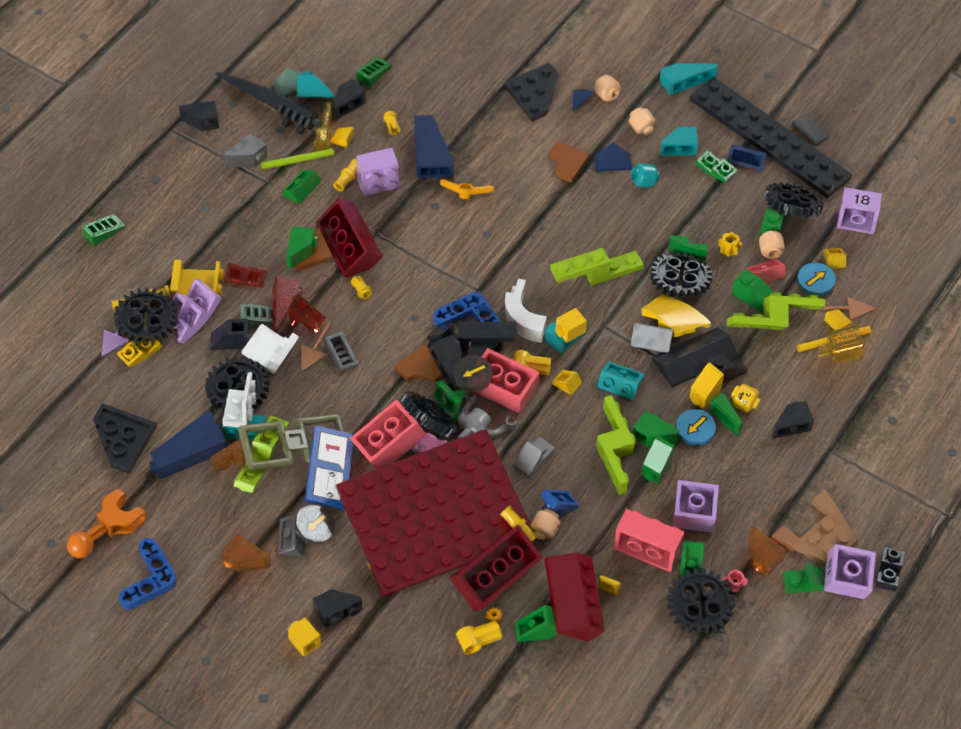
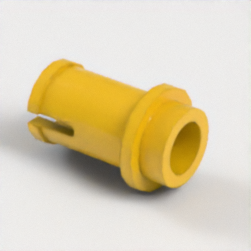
M387 111L384 114L383 120L387 123L389 133L395 135L401 131L397 122V114L394 111Z
M355 276L351 280V284L358 292V297L364 300L370 298L372 295L371 287L365 284L361 276Z

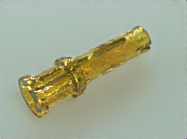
M331 102L323 104L320 119L323 125L316 129L317 137L313 144L318 150H325L330 147L329 138L332 136L330 127L334 112V104Z

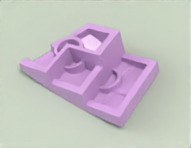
M198 279L194 280L187 295L175 292L172 298L174 306L177 307L178 314L177 326L173 328L177 329L179 335L177 340L179 343L184 344L206 323L221 300L217 293Z

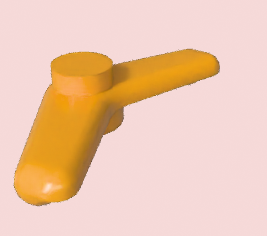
M445 179L440 180L441 186L459 193V197L462 199H469L470 195L492 193L494 191V187L491 185L473 187L467 183L456 184Z

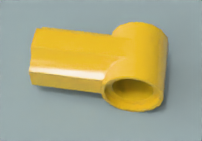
M524 350L514 352V361L536 370L542 375L550 374L552 358L531 356L529 352Z
M496 621L475 628L473 626H466L456 633L464 654H473L483 645L502 639L500 627Z

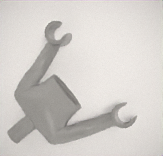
M466 390L465 403L457 418V423L464 429L458 436V439L486 429L487 425L491 422L490 416L479 408H475L468 414L470 406L476 401V394L473 397H469L470 390ZM508 416L506 423L494 430L487 429L490 438H496L506 431H515L517 420L515 423L510 424L511 416Z

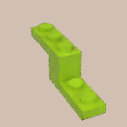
M603 248L550 264V270L557 283L586 275L591 286L642 270L644 267L636 251L609 259Z
M770 293L768 297L764 298V318L762 314H754L752 317H747L744 313H734L733 316L727 319V327L783 330L789 327V308L819 310L825 307V299H820L817 295H808L806 298L800 297V294L782 296V293Z
M611 395L604 397L603 409L614 431L598 435L596 448L620 495L627 493V486L630 483L628 474L623 472L621 468L620 457L633 454L636 439L634 434H630L628 430V422L621 415L619 403L615 402Z
M270 416L266 421H283L286 430L289 425V422L274 416ZM277 429L260 431L257 434L251 447L255 462L272 460L276 445L280 441ZM246 463L236 477L233 486L244 492L253 493L269 468L251 471Z

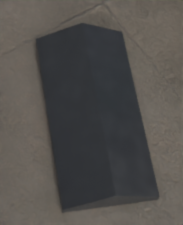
M717 327L670 348L669 353L662 352L653 356L652 361L670 386L674 387L700 375L705 368L707 359L722 352L738 356V353L730 336Z

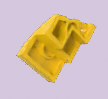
M662 294L642 308V316L658 319V327L673 329L672 337L695 332L696 328L701 326L705 328L711 327V322L699 311L667 295Z

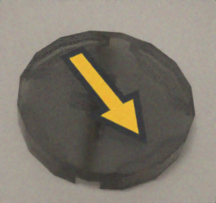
M470 355L463 357L454 366V381L463 390L467 389L470 392H478L484 390L491 383L493 377L492 366L486 359L480 356Z
M316 505L305 506L301 508L294 519L295 531L306 543L323 544L334 533V519L322 507Z

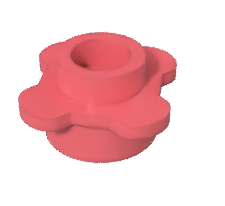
M732 570L728 576L723 577V580H727L726 585L732 587L731 591L735 593L739 591V588L746 586L748 583L747 578H744L743 573L738 570Z

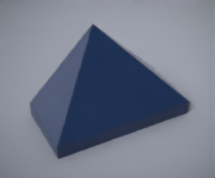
M573 89L572 111L592 95L591 90Z
M614 142L594 155L596 171L632 170L631 154Z
M731 144L727 161L732 164L762 171L767 153Z

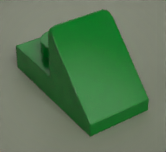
M437 381L433 399L452 419H457L464 403L466 389L452 391L444 381Z
M682 541L680 574L684 577L686 570L692 574L694 568L697 569L698 573H701L704 542Z
M806 562L804 570L784 571L782 574L786 594L824 591V570Z

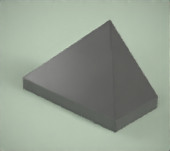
M806 113L792 121V124L815 146L830 136Z

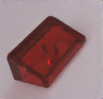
M228 263L224 282L262 288L267 270Z

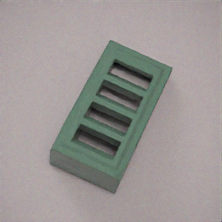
M240 304L241 319H248L249 327H259L261 324L265 326L281 325L280 307Z

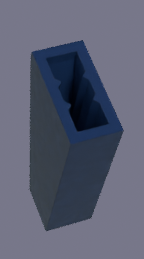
M414 116L417 178L454 177V161L433 116Z
M205 412L150 453L152 461L149 462L153 474L157 472L159 478L162 479L227 452L226 440L211 412Z

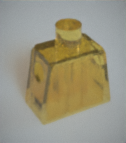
M852 324L829 332L827 334V344L817 346L819 357L830 355L831 361L834 364L863 359V338L858 324Z

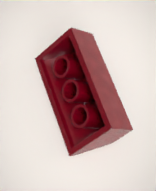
M338 197L315 222L344 277L347 278L372 269L383 257L354 202Z
M577 552L546 557L544 561L556 633L586 642L591 641L605 631L592 557Z

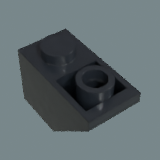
M229 319L212 331L210 349H244L250 340L248 319Z
M333 589L313 598V608L325 628L335 626L341 620L349 616H356L363 610L360 596Z

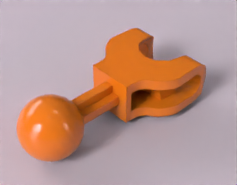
M116 489L103 499L102 510L97 514L98 524L86 533H73L67 540V550L75 558H85L92 552L94 542L105 533L112 538L116 534L135 532L146 522L147 512L141 507H136L131 511L120 510L125 505L126 494L121 489Z

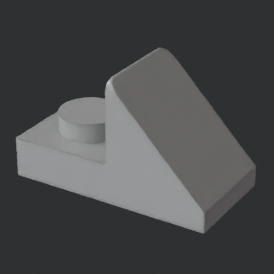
M541 437L533 444L527 441L516 459L514 467L530 477L555 452V447Z

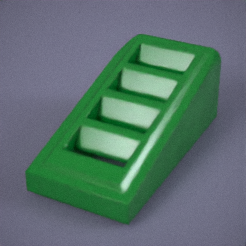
M376 57L356 71V80L371 88L392 67V64Z
M113 214L86 224L82 227V231L89 242L96 246L124 229L125 225Z
M720 393L712 399L710 412L738 436L741 433L743 422L725 395Z

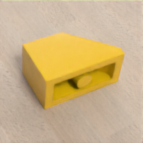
M710 362L691 386L689 396L691 401L703 410L711 404L713 398L721 393L724 374Z

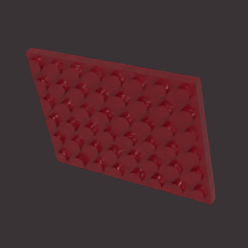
M487 429L346 480L335 486L383 597L463 567L506 530L511 528V525L500 515L509 505L521 519L524 518L525 524L531 529L529 519Z

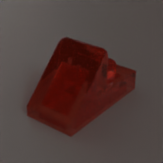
M298 293L295 294L288 306L291 325L301 322L313 333L319 331L326 319L322 313Z

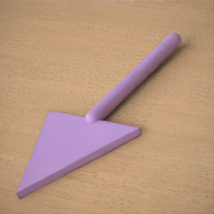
M104 330L102 357L127 343L128 339L119 336L120 333L117 331L114 334Z

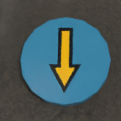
M809 263L799 270L797 283L804 293L821 297L829 294L834 289L836 278L834 272L828 266L820 263Z
M692 409L685 411L679 416L676 428L680 430L679 438L684 443L692 446L700 444L701 446L712 440L715 435L716 424L709 413L703 410Z

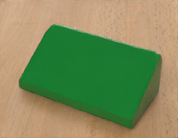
M303 169L281 194L300 204L321 182V179L316 170Z

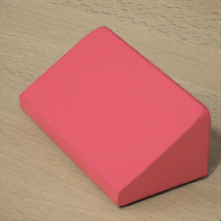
M777 259L746 268L760 277L766 284L786 277L785 265Z

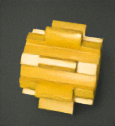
M733 232L723 234L722 239H719L718 246L721 247L720 253L727 255V257L737 255L738 250H741L742 243L739 242L740 236L733 234Z

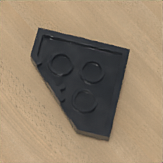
M549 62L505 81L504 87L531 121H535L548 114L555 86L559 79V73Z
M103 403L93 418L111 468L129 474L157 428L156 422Z

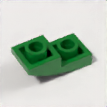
M709 150L695 163L704 172L723 182H726L737 172V169L726 159L723 158L720 161Z
M670 235L669 250L675 254L678 251L680 255H683L684 252L687 253V256L694 254V258L701 257L700 261L702 262L706 261L708 245L689 243V237Z

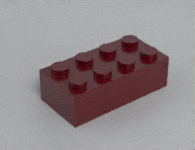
M516 525L506 530L450 576L449 579L472 610L477 611L486 607L542 560L543 557L521 527Z

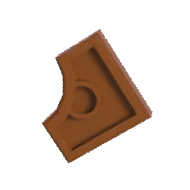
M558 140L548 153V157L557 164L555 176L570 183L573 182L589 160V154Z
M319 228L315 229V236H318L317 248H314L312 256L295 266L296 271L332 260V254Z
M423 345L395 365V370L406 381L414 378H425L436 383L443 378L426 345Z

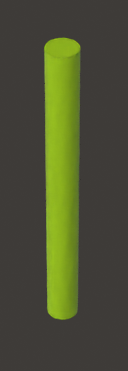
M333 148L261 162V167L264 170L333 156L334 151Z

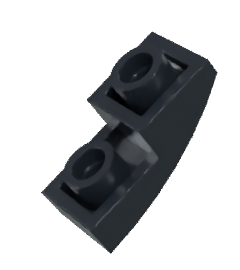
M884 547L875 587L896 592L903 565L904 551Z

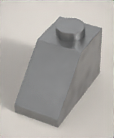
M250 133L224 153L225 164L228 168L255 167L267 157L266 144Z

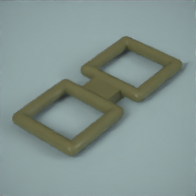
M328 414L298 418L295 421L297 430L286 431L283 421L239 426L238 433L248 469L252 471L293 465L294 458L292 452L303 451L305 460L309 463L311 448L305 426L334 422L336 430L345 432L341 416L339 414ZM277 429L285 458L255 462L247 433Z

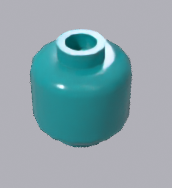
M639 163L631 171V180L637 187L651 188L660 178V173L653 164Z

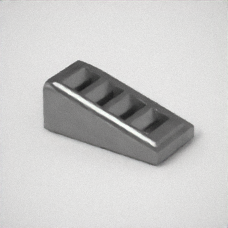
M342 331L324 338L323 343L340 372L359 365ZM340 342V345L333 347V344ZM341 348L344 349L343 351L336 353V350H339ZM347 354V357L339 359V356ZM347 360L352 362L344 366L342 365V362Z

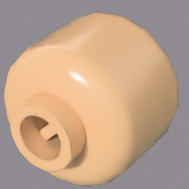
M604 75L596 80L594 90L599 97L609 102L618 97L621 86L612 76Z
M639 107L630 114L629 123L637 134L644 133L648 135L654 130L653 127L656 124V119L649 109Z
M769 230L760 236L759 246L761 254L769 259L780 257L785 250L782 235L777 231Z
M549 509L540 510L536 513L530 527L534 530V534L537 535V539L544 541L545 538L552 539L561 524L557 513Z

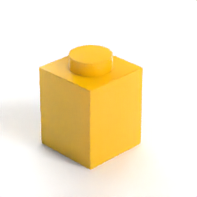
M576 308L556 319L555 331L567 343L586 333L587 320Z
M305 617L300 621H295L288 628L289 640L303 657L321 646L320 634Z

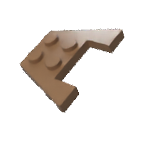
M824 489L811 503V505L825 515L822 520L801 538H798L783 525L771 536L770 541L775 544H783L787 546L786 549L793 552L796 550L805 554L806 558L827 566L828 551L835 544L853 547L857 544L858 539L828 492Z

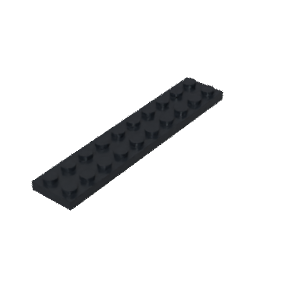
M715 77L711 78L690 95L691 102L754 147L767 153L768 157L827 199L851 179L852 174Z

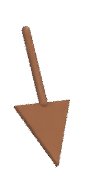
M847 297L848 306H825L819 309L848 310L850 320L877 310L873 306Z
M331 322L326 324L313 348L301 345V372L327 356V354L316 349L329 329Z

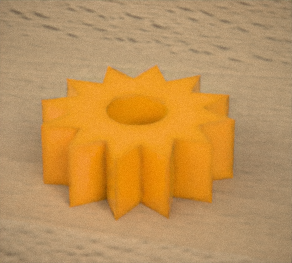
M493 607L486 611L488 621L500 623L503 616L501 609L498 610Z

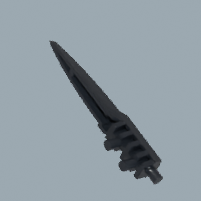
M221 72L215 73V75L276 109L279 114L285 116L281 123L282 126L287 128L291 120L298 123L299 125L295 132L302 135L305 127L312 131L315 126L321 128L323 122L318 120L319 115L317 112L278 92L236 76Z

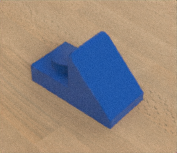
M545 489L541 494L545 500V504L542 507L543 510H552L559 515L558 519L579 506L568 491Z

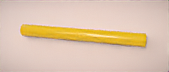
M866 326L797 345L798 352H803L871 333V328Z

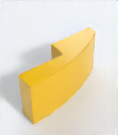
M157 339L154 340V345L147 341L146 346H144L143 341H140L138 345L131 341L117 355L130 368L153 355L162 348V345Z

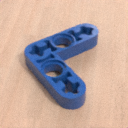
M479 293L466 295L436 309L433 313V322L436 326L444 323H455L470 315H473L477 322L501 321L485 298ZM461 307L464 311L457 313L454 311V308ZM488 313L490 317L483 319L480 317V314Z
M152 538L141 540L138 546L140 555L152 575L123 589L119 593L120 605L124 609L130 610L172 590L176 586V575L157 542ZM146 546L152 548L153 555L150 556L149 551L145 549ZM160 560L163 562V565L159 568L152 566L154 561ZM164 572H165V575H166L167 579H170V582H168V583L163 580V575H162V574H163ZM147 585L154 588L150 593H144L142 589ZM129 596L132 598V601H128L125 597Z

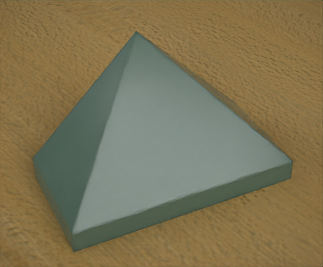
M288 67L273 82L272 86L275 92L284 96L297 94V75H302V72Z

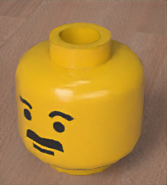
M747 384L737 385L730 397L732 405L746 413H749L752 409L756 410L761 402V399L758 398L759 391Z

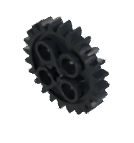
M774 182L773 185L769 184V186H766L763 196L765 198L764 201L767 202V205L772 206V209H778V212H785V215L791 214L792 217L797 215L799 218H802V216L807 219L809 216L814 218L815 215L819 216L822 213L824 202L820 195H815L816 192L810 191V188L804 189L802 185L798 187L795 183L793 185H790L788 182L786 184L779 182V184Z
M678 251L676 255L669 252V256L662 254V258L657 257L656 262L653 261L650 280H652V285H656V290L662 289L661 294L669 293L668 297L675 295L676 299L679 296H682L684 300H686V296L693 299L694 295L700 297L701 293L705 294L706 289L710 288L712 271H710V266H706V261L700 262L701 257L694 258V254L687 256L686 252L683 255H680ZM684 265L685 267L683 272L682 284L679 286L678 279L680 275L681 266Z
M148 287L145 288L144 292H141L140 288H138L136 294L130 291V297L123 295L124 301L119 300V306H115L114 323L117 326V332H122V338L128 336V342L135 339L136 345L140 341H143L144 346H146L147 341L154 345V340L156 339L161 343V337L168 338V332L173 333V327L177 326L178 314L177 307L174 306V300L170 301L169 295L163 297V291L157 294L156 288L151 292L148 291ZM147 302V330H144V304Z
M236 356L231 362L226 358L225 364L219 361V368L213 366V372H208L209 378L205 379L207 398H210L211 404L216 405V409L222 407L223 412H225L229 389L244 391L248 372L252 373V379L256 380L255 392H253L256 393L255 405H252L253 409H257L256 403L263 404L262 399H267V393L269 392L270 382L264 367H259L258 361L252 364L251 358L246 362L243 356L240 361H237Z
M407 391L400 399L401 405L405 407L404 410L408 411L409 415L414 416V419L419 421L421 425L429 430H433L436 434L438 432L441 436L444 435L447 438H452L459 430L458 423L454 421L455 419H452L436 402L426 398L424 395L421 396L419 393L415 394L413 391Z
M694 568L692 574L686 570L685 577L679 574L678 581L673 580V587H669L668 590L670 595H667L666 598L667 601H670L667 604V609H673L669 616H676L674 624L681 622V630L687 626L689 634L694 629L697 636H699L702 630L705 636H707L709 629L715 634L717 627L723 629L724 623H729L730 618L728 616H732L734 613L731 609L735 607V603L731 601L734 600L735 595L729 594L732 587H725L727 580L722 582L719 580L721 574L714 577L713 570L706 574L705 568L702 569L701 573H698L697 569ZM696 584H698L699 587H700V600H701V602H700V601H697V600H698V597H699V591H698V589H697ZM710 587L713 589L714 593L709 594L704 590V588ZM690 590L693 592V596H687L683 591ZM714 607L717 609L718 613L713 614L708 610V608ZM694 610L697 612V616H690L687 611ZM702 610L706 619L702 618Z

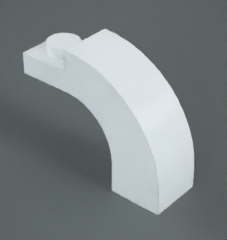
M518 279L516 286L513 285L511 293L506 292L505 295L507 322H517V334L521 337L542 343L547 316L533 314L523 307L522 300L525 294L526 280Z

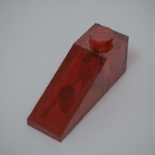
M276 276L272 287L273 331L275 333L279 331L295 307L297 299L301 298L302 287H299V279Z

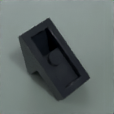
M454 323L439 324L427 335V339L431 342H436L453 335L455 340H458V334L454 332ZM459 342L462 348L461 354L469 347V342Z

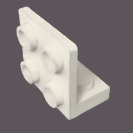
M261 324L241 353L249 359L251 358L253 362L258 361L259 366H263L265 370L274 375L299 336L292 333L289 339L287 337L283 338Z
M248 372L244 391L229 389L223 426L239 427L241 425H248V420L252 421V405H255L256 393H253L255 392L256 380L252 379V373Z

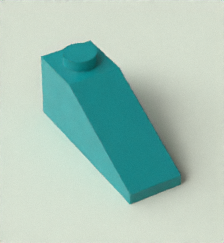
M676 63L661 69L660 82L669 95L708 82L713 77L717 78L718 65Z

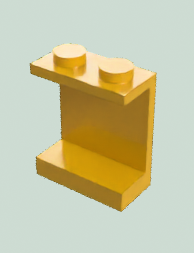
M174 260L170 286L171 300L175 292L187 295L195 279L203 281L215 293L222 296L223 287L220 282L224 280V269H221L220 261H216L215 270L183 269L182 260Z

